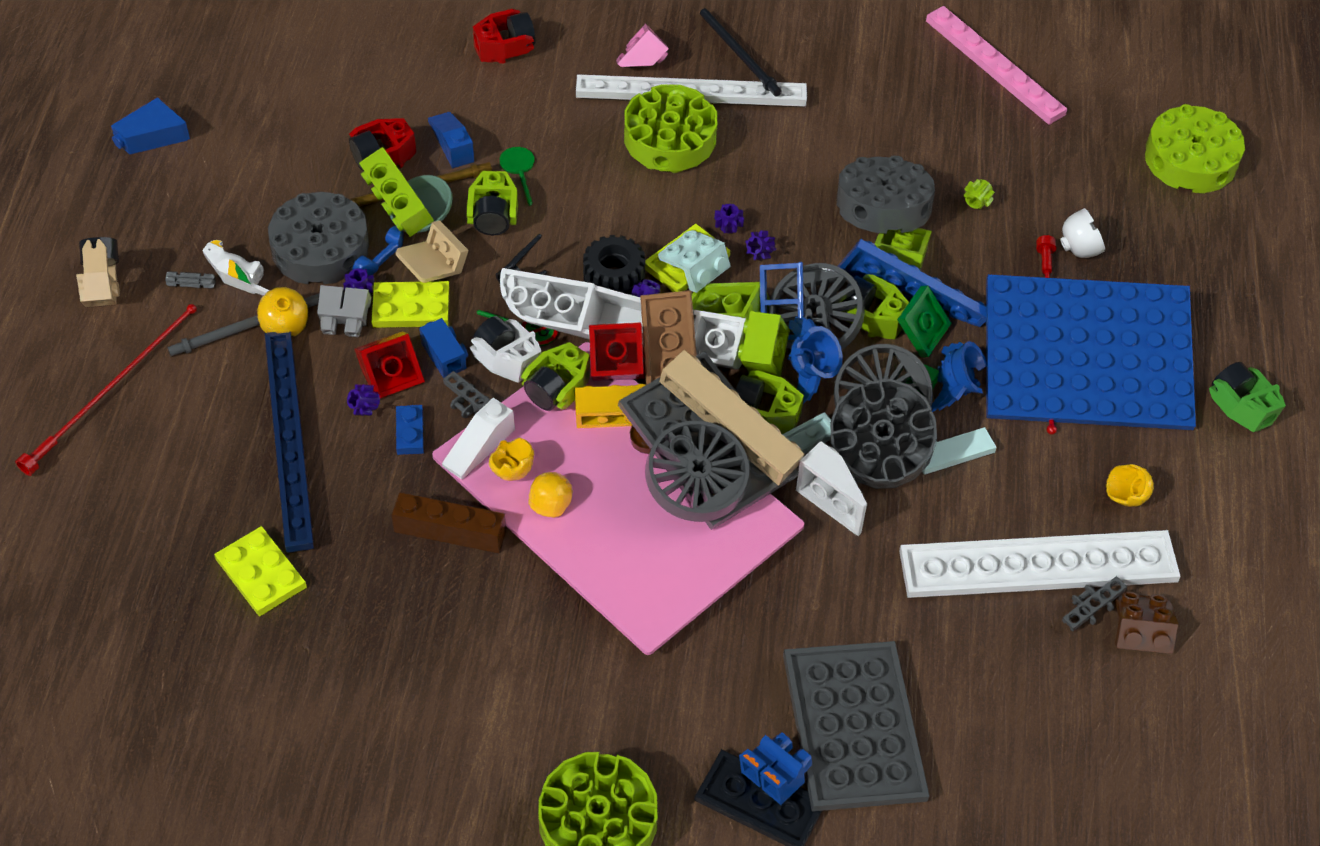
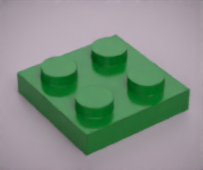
M920 286L897 319L920 357L930 356L951 325L949 318L929 286Z

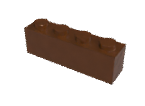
M400 492L392 512L393 527L396 533L494 553L500 552L506 533L505 513Z

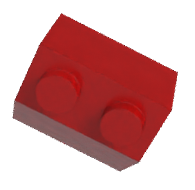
M399 332L354 348L368 385L374 386L373 391L377 392L380 398L425 382L408 333Z

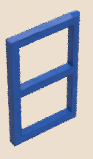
M803 262L760 265V312L767 313L768 305L798 304V317L802 318L804 316ZM797 269L798 299L767 300L766 270ZM789 335L788 340L796 339L795 335Z

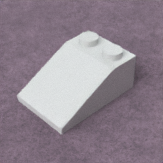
M820 441L800 460L796 491L859 536L862 532L867 502L842 456L833 447H828Z

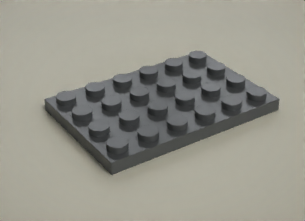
M705 351L695 356L703 367L709 372L715 373L725 386L734 390ZM660 377L619 400L618 403L619 408L650 449L657 438L671 426L685 421H704L659 382ZM690 432L693 443L697 448L699 433ZM704 434L702 456L714 439L711 435ZM719 440L710 456L725 447L726 444ZM665 441L663 445L669 448L670 443ZM675 449V452L678 454H686L681 449ZM731 451L720 460L733 458L736 455ZM655 453L658 459L667 460L663 455ZM749 461L748 484L742 500L730 513L721 518L706 521V524L711 530L795 479L799 472L795 469L778 486ZM740 465L725 468L729 470L741 471ZM726 479V480L730 481L731 483H733V482L735 481V480H731V479ZM686 483L679 488L683 490ZM690 488L686 495L690 502L692 500L693 488ZM700 488L697 507L704 503Z
M895 641L784 649L783 658L800 749H804L812 757V766L805 772L812 811L927 802L930 796Z

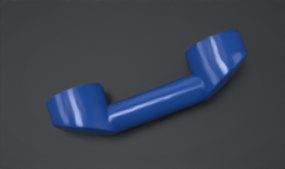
M396 226L391 227L385 237V241L389 245L373 260L360 256L355 261L353 269H367L368 276L375 274L379 267L398 248L402 247L404 231H399Z

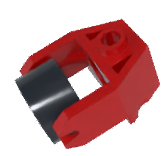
M509 9L492 13L473 26L474 48L481 62H499L504 64L507 58L529 53L534 49L533 45L536 43L533 23L528 12L520 13L519 10ZM508 29L510 38L503 40L499 31Z
M404 118L376 119L356 127L349 133L350 150L355 162L362 171L364 170L359 162L380 149L377 139L382 141L386 147L385 151L395 165H398L400 168L417 153L414 132Z

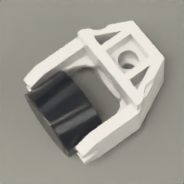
M493 316L484 321L471 340L474 345L470 349L477 360L490 372L517 383L523 380L521 375L525 369L541 354V348L535 340L534 331L529 333L516 320L509 319L504 321L499 316Z

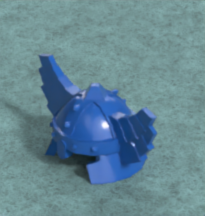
M802 316V318L795 317L794 321H789V328L794 333L796 339L792 344L788 360H790L793 368L799 373L797 390L804 395V404L807 400L810 401L813 394L817 392L821 378H833L839 373L842 367L843 354L837 337L829 329L823 326H815L813 320Z
M968 341L965 344L961 342L958 344L951 343L949 347H943L941 353L946 355V357L941 361V366L937 367L939 369L938 381L942 382L943 387L939 396L932 403V412L937 409L940 411L946 406L949 407L956 400L958 401L962 395L966 396L971 392L983 393L982 388H978L981 384L975 379L973 368L976 367L980 371L987 367V361L981 349L974 342Z

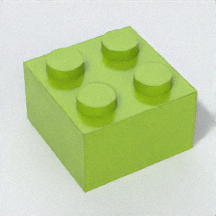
M750 311L749 319H746L744 322L743 332L746 335L744 344H740L738 357L749 373L750 371L759 370L781 377L790 330L781 315Z

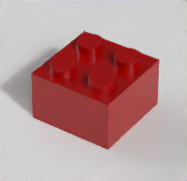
M641 322L589 325L591 377L593 381L645 379Z

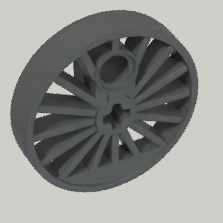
M826 263L804 265L803 294L806 297L805 299L803 298L804 317L813 320L815 326H823L832 332L831 325L845 333L838 339L843 350L855 339L863 324L865 306L860 288L853 277L840 267ZM797 269L787 274L778 283L770 300L783 299L785 294L793 299H798V295L793 292L797 290ZM845 282L851 285L837 294ZM829 283H833V285L828 290ZM811 287L812 295L809 294L806 288ZM856 293L857 299L842 302ZM798 304L769 305V314L778 315L779 308L795 311L780 314L784 322L795 320V317H798ZM857 308L856 314L839 312ZM835 319L851 321L853 323L850 328H847ZM789 340L787 342V348L790 351L792 349V344L795 340Z
M876 344L860 349L845 361L835 381V408L837 403L844 397H839L840 388L850 390L860 385L842 381L845 373L863 384L870 381H878V379H893L906 383L911 379L913 383L908 385L919 390L927 399L930 407L932 406L933 389L926 367L913 353L896 345ZM878 353H889L884 378L882 377ZM873 354L877 378L863 357ZM895 356L900 364L889 378ZM858 361L869 379L852 369L851 366ZM904 369L906 374L897 379ZM879 433V437H888V433Z
M699 420L685 421L671 426L657 438L646 460L645 478L651 495L664 510L684 520L706 522L721 518L730 513L742 500L748 484L749 461L741 443L728 430L711 422ZM690 432L699 433L697 448L693 443ZM704 434L711 435L714 439L702 456ZM719 440L726 444L725 447L710 456ZM665 441L670 443L669 448L663 445ZM675 449H681L686 454H678L675 452ZM731 451L736 455L733 458L720 460ZM657 452L666 457L667 460L657 459L653 457ZM738 465L741 467V471L725 469ZM653 468L672 471L654 474ZM677 479L663 490L658 484L660 482ZM726 479H731V480H735V481H734L733 483H731L730 481H728V480H726ZM686 483L676 502L668 496ZM690 488H693L691 508L681 505ZM700 488L704 503L697 507Z

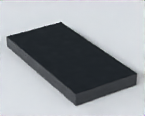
M722 749L694 801L785 846H805L822 811H812L809 793L801 787L780 805L762 790V786L758 787L741 772L739 757Z

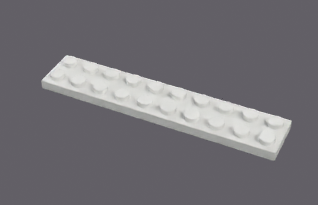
M1168 530L901 545L899 550L907 598L1084 588L1086 585L1090 587H1103L1116 576L1125 585L1174 583L1180 579Z

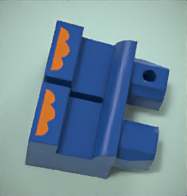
M780 733L772 739L765 735L761 739L760 745L753 751L747 749L739 755L741 772L758 787L762 786V790L780 805L805 783L804 773L812 766V757L804 749H800L793 756L788 753L793 749L790 738L784 733Z

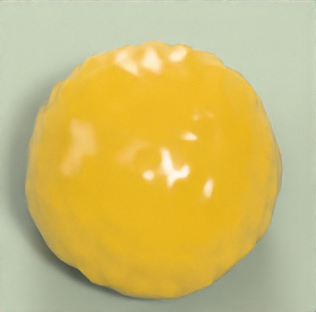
M517 438L511 442L502 440L489 458V467L495 475L503 480H520L532 468L534 449L523 438Z
M1134 464L1114 467L1106 481V492L1110 499L1118 504L1129 507L1142 505L1150 498L1154 489V482L1149 472L1145 468Z
M545 472L534 479L530 487L528 504L539 515L552 518L559 517L571 503L573 495L572 485L560 473Z

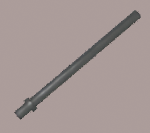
M320 293L304 298L308 308L319 303ZM258 315L189 340L187 338L181 339L180 343L167 347L170 356L183 352L187 354L191 352V349L260 325Z

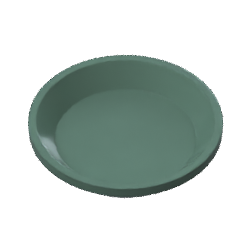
M423 175L408 180L407 182L433 218V222L443 221L450 211L453 200L448 184L443 179L433 175ZM394 214L390 216L391 220L395 218ZM430 223L417 233L429 230L432 223Z

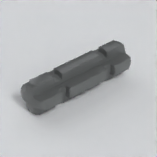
M168 271L165 277L166 285L176 287L180 284V287L201 288L202 285L203 288L212 289L216 283L215 275L204 273V276H201V273L180 272L178 274V272Z

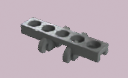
M454 371L443 379L444 384L458 395V397L452 400L450 407L452 409L458 408L462 411L461 416L463 418H467L472 413L476 414L490 401L488 396H484L475 389L473 384H469ZM453 378L456 383H451L449 380ZM461 385L464 388L462 390H459L458 386ZM469 392H475L476 395L469 397ZM465 399L470 403L466 408L462 405Z
M1117 576L1096 592L1093 587L1086 585L1084 587L1086 591L1078 597L1076 595L1072 596V603L1077 605V607L1062 619L1072 632L1089 619L1090 623L1094 625L1096 619L1093 614L1103 606L1107 605L1109 611L1114 609L1111 602L1127 590V586ZM1116 583L1121 586V589L1118 591L1111 589ZM1106 591L1111 595L1108 599L1103 595ZM1090 600L1099 601L1100 605L1093 607L1090 605ZM1075 615L1079 617L1077 623L1070 622V619Z

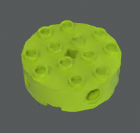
M657 85L651 87V91L645 92L642 95L638 93L630 100L625 109L624 144L630 155L648 169L678 173L696 167L710 157L716 146L717 111L713 104L705 100L704 95L696 89L682 85Z
M1184 104L1180 107L1169 109L1156 118L1146 143V163L1157 178L1173 188L1178 189L1180 186L1185 189H1193V193H1207L1220 190L1229 184L1236 174L1245 151L1244 136L1237 125L1227 118L1225 113L1206 107Z
M585 752L563 761L547 776L539 797V832L545 846H651L657 832V793L647 773L631 759L620 755L615 757L609 754H599V752Z

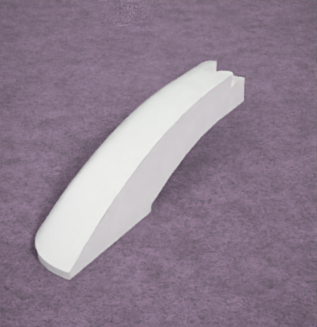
M505 268L501 270L500 288L503 298L510 310L528 323L589 340V325L639 322L642 324L640 297L596 286L594 283ZM693 309L697 355L705 351L716 366L735 370L739 369L742 362L738 357L740 344H744L746 334L743 332L746 318Z

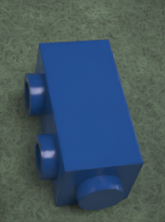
M441 318L419 328L421 344L443 378L453 371L458 373L467 369L466 358L468 357V352L463 343L459 344L457 342L452 326H447Z

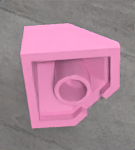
M645 24L626 45L627 53L625 55L621 53L616 61L620 67L653 66L656 62L661 63L668 55L666 51L669 48Z

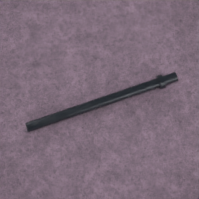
M706 8L702 9L700 15L763 83V88L766 91H770L775 97L779 96L782 90L778 87L777 81L766 74Z

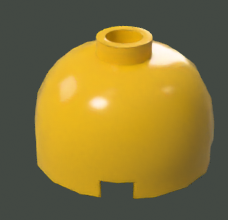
M277 287L267 291L261 298L257 308L260 327L265 333L291 332L293 337L299 335L306 327L308 321V306L303 296L296 290L287 287Z

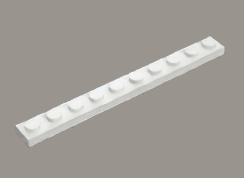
M577 75L576 98L631 100L638 93L642 95L645 92L651 91V87L671 84L696 89L704 95V99L709 103L806 106L807 102L806 83L777 82L778 87L782 90V93L777 97L770 91H766L763 88L762 82Z

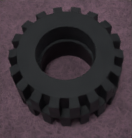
M610 235L609 238L603 236L600 237L599 241L594 240L591 242V246H587L583 255L584 281L631 295L634 285H638L639 282L642 283L645 280V253L642 251V247L639 244H635L633 239L627 240L626 236L621 235L620 237ZM609 267H619L620 269H608V268H609Z

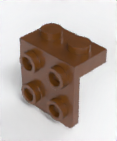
M1124 592L1114 599L1119 615L1115 640L1116 648L1173 654L1179 624L1169 599L1158 594L1142 596L1134 592Z

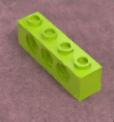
M383 147L359 162L364 170L361 173L368 186L372 183L374 184L371 190L379 201L381 199L385 200L381 205L389 216L395 215L392 221L399 231L404 229L409 237H411L434 221Z

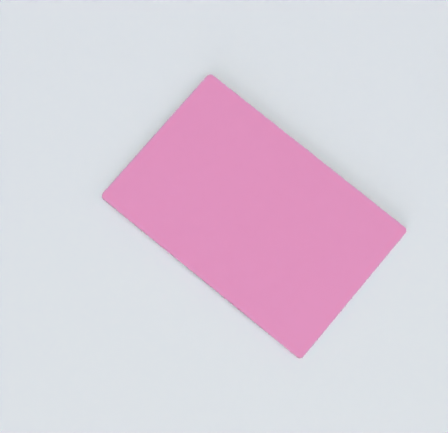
M585 342L578 347L590 354L589 342ZM590 374L586 386H631L639 383L634 379L593 381ZM524 387L501 402L513 410L515 430L505 440L511 442L517 438H523L534 449L532 468L524 478L516 481H506L492 472L488 464L489 458L498 446L463 480L442 466V462L464 430L432 453L433 459L488 510L505 513L506 527L646 655L653 654L804 529L803 520L771 494L712 530L706 522L688 521L670 514L655 501L648 489L645 478V465L648 454L641 453L632 446L630 440L631 426L577 428L575 401L563 410L556 406L551 411H545L530 400ZM653 468L654 474L667 472L665 469ZM545 472L560 473L572 485L573 495L571 503L559 517L552 518L539 515L528 504L530 487L534 479ZM674 480L660 482L658 484L663 490L671 483H673ZM678 488L668 496L676 502L682 490ZM685 497L681 505L691 508V502Z

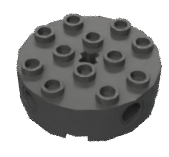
M900 156L859 157L855 162L846 165L839 174L836 204L840 208V214L843 219L857 228L887 234L888 230L900 229L901 233L910 232L925 225L932 214L935 194L934 180L924 170L922 165L904 161Z
M328 192L301 193L296 198L285 202L273 214L268 226L269 243L274 263L283 275L298 283L309 284L310 281L323 282L324 285L339 282L345 279V274H349L353 270V265L360 256L367 257L369 239L365 214L355 202L344 197L342 194Z
M878 379V381L862 383L851 388L837 403L830 422L831 446L842 456L856 482L875 489L897 488L916 479L930 464L936 447V418L927 399L911 385L893 379ZM885 430L888 431V437H879V433H883Z

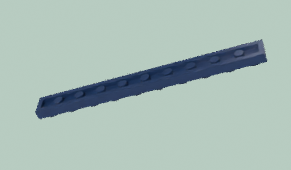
M291 332L265 333L285 548L287 553L314 549Z

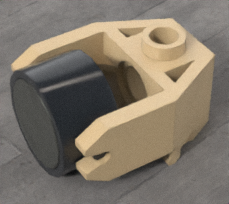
M93 237L79 241L80 264L84 267V274H76L80 302L85 307L116 305L117 297L120 296L116 275V264L119 263L117 240L109 237Z

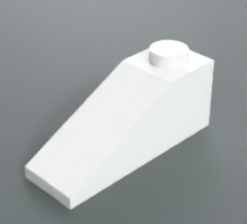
M492 398L472 418L442 462V466L463 480L502 440H505L515 430L513 410Z

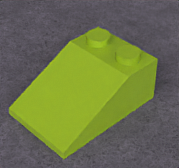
M921 228L901 233L900 229L888 230L887 234L879 233L874 244L877 248L886 253L896 255L899 260L908 265H914L921 271L932 231Z
M760 282L709 283L697 293H692L693 309L749 319L750 311L760 312Z

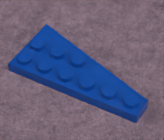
M860 239L837 266L845 270L852 277L859 276L863 278L866 274L875 275L895 285L909 302L920 286H929L942 309L949 311L951 317L981 327L986 322V305L984 303L974 301L965 296L962 291L952 289L943 284L940 279L930 277L921 272L918 267L908 265L899 260L896 255L886 253L877 248L870 241Z

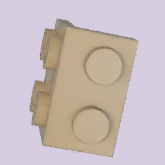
M439 220L432 222L425 242L398 248L396 256L419 281L426 283L460 274L469 250Z

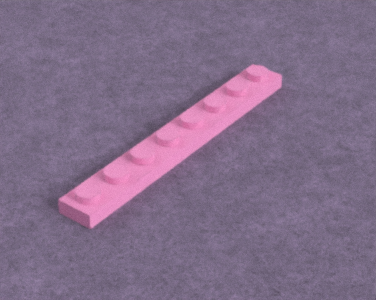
M945 6L927 15V23L1048 125L1066 115L1067 108Z

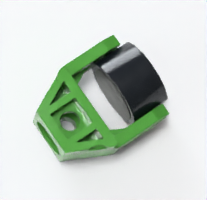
M1243 362L1233 363L1221 371L1212 382V387L1209 388L1212 399L1229 418L1252 432L1271 426L1286 406L1283 396L1279 393V385L1272 386L1258 369L1247 368Z

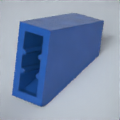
M158 97L111 125L114 135L112 136L113 142L119 149L123 148L128 154H135L190 139L186 122Z

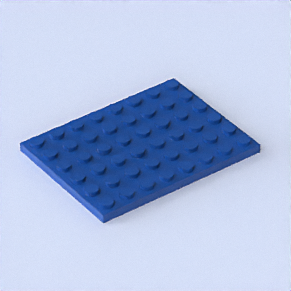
M987 275L986 418L1042 422L1054 420V422L1194 430L1196 419L1190 286Z

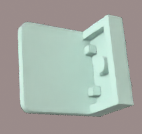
M694 230L685 232L679 239L666 246L658 254L659 260L684 270L689 290L695 293L731 267L725 243Z

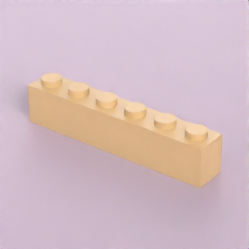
M683 350L662 370L659 382L702 420L717 424L733 434L743 446L748 460L778 486L799 466L800 460L804 456L800 447L795 442L789 441L784 437L777 426L769 424L762 418L756 408L747 405L735 390L725 386L715 373L709 372L703 367L697 357Z

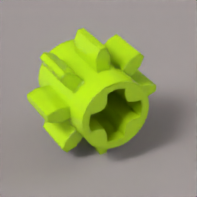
M977 179L974 183L970 181L964 189L966 191L964 194L966 203L972 208L981 209L984 205L988 207L993 201L992 195L995 192L991 184L986 180Z

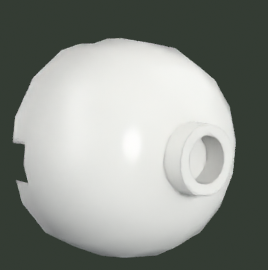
M1085 208L1075 212L1066 219L1062 228L1064 237L1060 238L1065 251L1071 250L1079 258H1090L1105 252V245L1098 228L1095 229L1092 223L1094 220Z

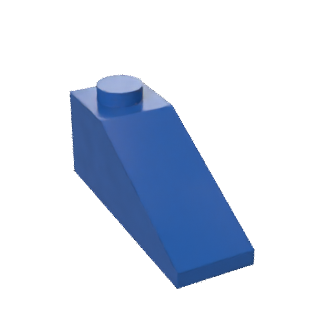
M451 112L428 118V122L452 169L474 162L473 142L465 126Z

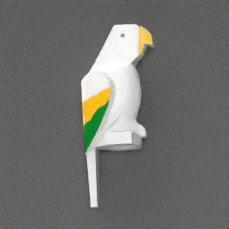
M213 240L207 243L202 250L204 256L224 284L252 294L265 295L267 291H270L258 285L264 275L263 266L260 265L259 261L247 262L236 254L225 252L222 247L223 243L220 240Z

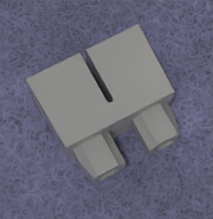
M320 285L317 314L321 320L322 333L334 335L336 334L337 324H345V335L359 337L362 326H367V313L372 301L369 290L345 288L344 290L343 287Z

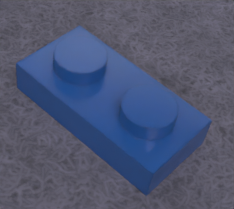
M422 405L396 406L397 455L424 453Z

